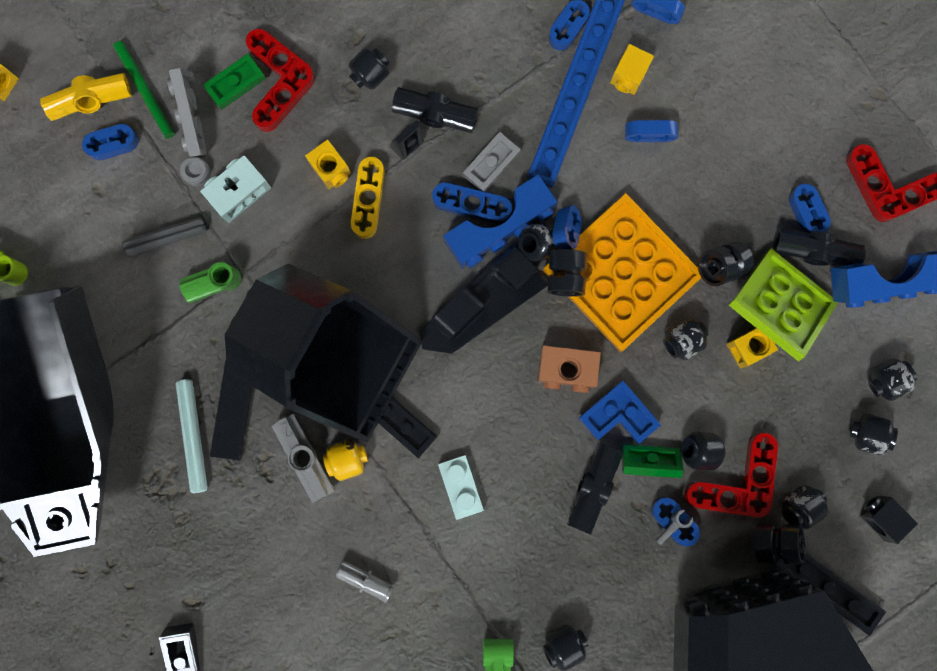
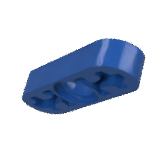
M450 183L438 184L432 193L434 205L442 211L495 224H503L511 217L512 204L503 196ZM444 191H449V196L456 199L458 198L457 193L462 194L460 197V207H455L456 200L447 199L446 203H442L441 197L438 194L443 195ZM471 196L478 198L480 201L479 208L473 211L468 210L464 206V201ZM485 200H489L488 206L497 208L498 204H502L503 209L507 213L502 212L501 216H496L495 210L487 208V214L482 213L485 207Z

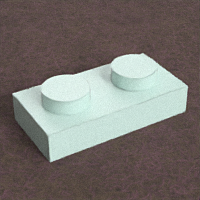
M466 455L438 464L456 520L484 511Z

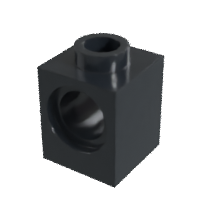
M873 497L865 504L866 510L860 515L885 542L899 544L918 525L893 497Z

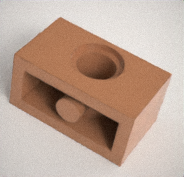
M542 346L540 349L537 382L543 383V388L560 390L561 385L572 386L573 392L589 393V388L594 389L598 384L601 352ZM563 363H570L574 366L575 375L573 378H566L562 375L561 365Z

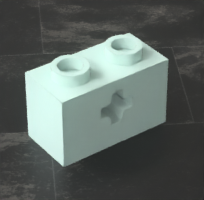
M245 156L231 161L226 167L227 170L219 176L210 178L205 183V188L200 191L228 223L271 189V186ZM234 184L238 187L236 191H233L231 188Z

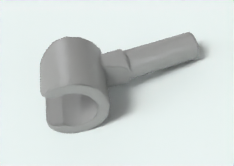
M685 510L673 512L671 516L672 523L656 539L660 545L679 528L691 526L693 523L692 517L685 520L683 524L679 522V516Z

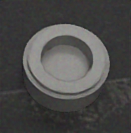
M189 157L182 162L180 175L189 185L201 186L208 181L210 168L202 158Z

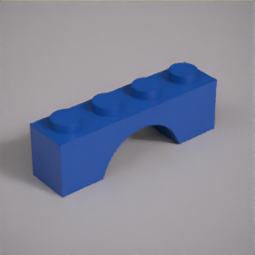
M539 174L514 190L515 210L512 216L502 225L493 228H482L466 220L443 235L444 243L462 269L466 266H469V268L475 267L484 260L482 256L492 250L493 253L500 251L508 244L506 240L514 235L518 238L521 231L527 226H530L537 220L542 223L554 215L553 210L557 205V201Z
M937 251L908 255L902 271L888 281L879 275L873 264L856 263L831 267L833 301L846 303L847 308L865 306L864 301L872 300V303L890 302L893 296H898L900 299L917 297V292L924 291V294H937Z

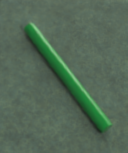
M123 41L115 42L113 47L162 134L165 139L172 138L175 132Z

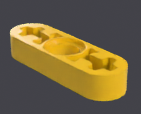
M376 157L364 158L358 167L351 228L354 234L361 239L371 238L376 233L385 171L382 162ZM371 165H375L376 170L379 171L373 173V185L368 184L369 176L365 169H370ZM365 191H372L376 195L375 201L370 205H364L360 202V196ZM358 209L368 212L367 221L371 224V227H366L364 232L357 226V223L363 222L364 216L362 211L358 212Z

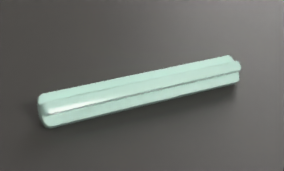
M183 379L176 382V391L189 488L191 493H200L207 491V481L194 386L192 380Z

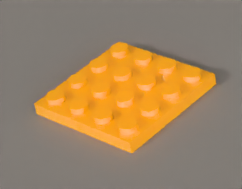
M625 193L580 234L578 245L573 250L587 253V270L582 273V276L586 278L585 295L568 298L621 353L698 282L701 276L698 267ZM549 264L543 268V271L548 276L553 274V271L549 269Z

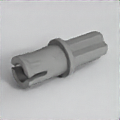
M345 561L340 564L336 572L337 578L359 588L360 593L364 591L384 601V603L387 602L395 586L371 575L372 571L369 570L367 573Z

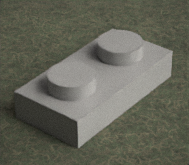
M499 132L466 168L463 176L480 191L486 192L520 154L521 149Z

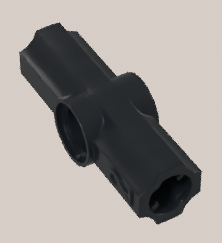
M400 87L395 91L392 104L393 113L419 119L426 126L432 128H443V126L467 133H473L479 109L453 102L449 97L441 93L428 92L423 94Z
M780 227L777 230L772 245L776 253L803 258L805 263L816 266L862 264L866 257L865 245L834 239V235L821 231L806 233Z
M599 443L589 470L585 471L578 486V497L568 518L567 525L590 535L592 534L601 508L606 505L613 490L614 482L612 481L619 467L623 452Z

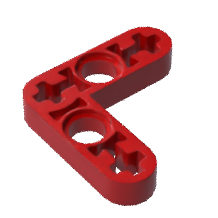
M254 29L248 33L245 41L250 53L281 77L252 112L253 122L259 130L270 132L279 126L314 84L315 77L311 67L266 31ZM256 40L260 42L263 40L269 49L268 53L261 46H255L254 42ZM278 54H285L288 57L287 62L282 66L273 64V59ZM298 72L300 74L305 73L307 79L303 80L300 78L298 80L296 74ZM294 84L297 88V91H294V89L292 88ZM279 92H290V100L287 103L277 102L276 97ZM270 103H273L274 106H275L278 110H280V111L277 112V111L275 110V108L272 109V107L270 106ZM262 114L270 115L271 121L264 120L262 122L260 116Z
M865 144L858 145L848 153L846 157L847 166L871 214L876 220L887 222L937 200V189L928 193L925 188L937 183V173L928 175L895 190L876 151L871 146ZM864 155L866 157L864 162H858L856 159L857 156ZM871 167L872 170L864 175L862 171ZM870 176L876 177L879 180V190H873L868 186L867 180ZM907 190L916 193L918 198L916 204H910L905 199ZM896 201L898 206L889 211H882V206Z
M757 433L749 439L743 488L705 482H692L688 484L684 491L686 502L690 506L699 509L751 517L766 516L772 506L778 454L776 438L768 433ZM764 438V443L769 444V449L763 451L762 459H768V463L754 462V457L761 458L762 451L760 448H757V442H762ZM758 466L763 467L767 472V477L762 483H757L752 477L753 470ZM751 486L765 488V493L758 491V500L763 505L762 507H757L756 512L755 508L750 506V501L756 499L757 491H751ZM698 487H701V492L713 494L714 506H710L712 503L710 499L701 498L699 503H697V499L692 497V492L697 491ZM725 491L732 492L735 497L734 504L729 508H725L720 502V496Z

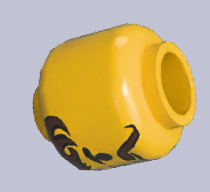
M346 439L328 446L327 454L323 455V460L329 477L334 476L338 481H343L361 475L364 471L363 463L368 462V457L363 445L358 446L353 439Z

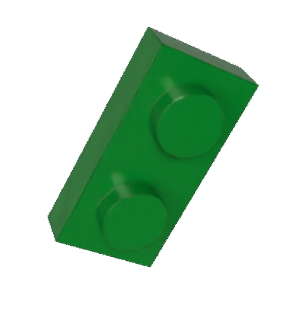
M247 53L204 83L203 86L218 107L223 110L264 81L266 77Z
M622 445L623 474L682 478L684 469L680 448Z

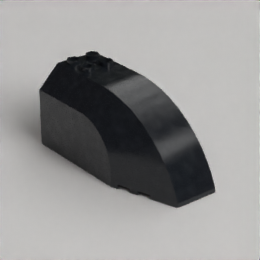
M82 286L60 287L0 300V510L3 509L12 521L10 526L34 557L94 545L98 539L102 518L113 428V398L108 373Z

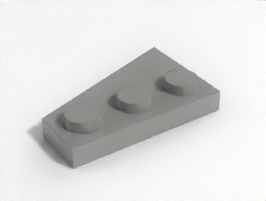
M181 68L169 70L170 78H167V84L171 95H175L177 107H174V113L178 124H182L184 135L181 136L183 149L185 152H189V157L207 155L202 123L199 116H195L194 110H197V106H199L198 98L194 94L193 89L190 88V83L195 82L194 73Z

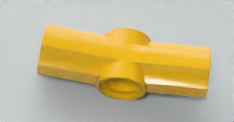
M125 73L94 79L88 75H81L71 81V87L40 98V103L46 116L53 121L77 111L87 114L94 113L99 110L102 103L132 97V92Z

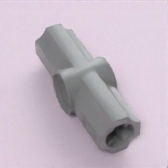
M292 414L272 425L288 457L290 467L295 470L311 502L315 503L336 491L319 460L318 452L312 447L296 415ZM302 450L307 451L310 455V462L305 467L301 466L297 461V456Z

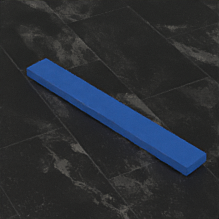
M625 0L595 1L527 179H532L539 174L545 185L553 188Z

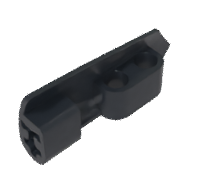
M511 245L471 285L468 284L421 330L422 350L453 354L548 286V282L536 273L538 271L537 268L516 247Z

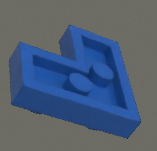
M624 381L617 384L578 418L596 440L602 438L614 426L620 423L637 444H640L661 426Z

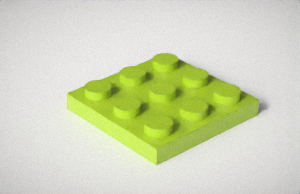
M770 249L764 254L729 306L799 362L807 355L838 302H834L832 296L773 249Z

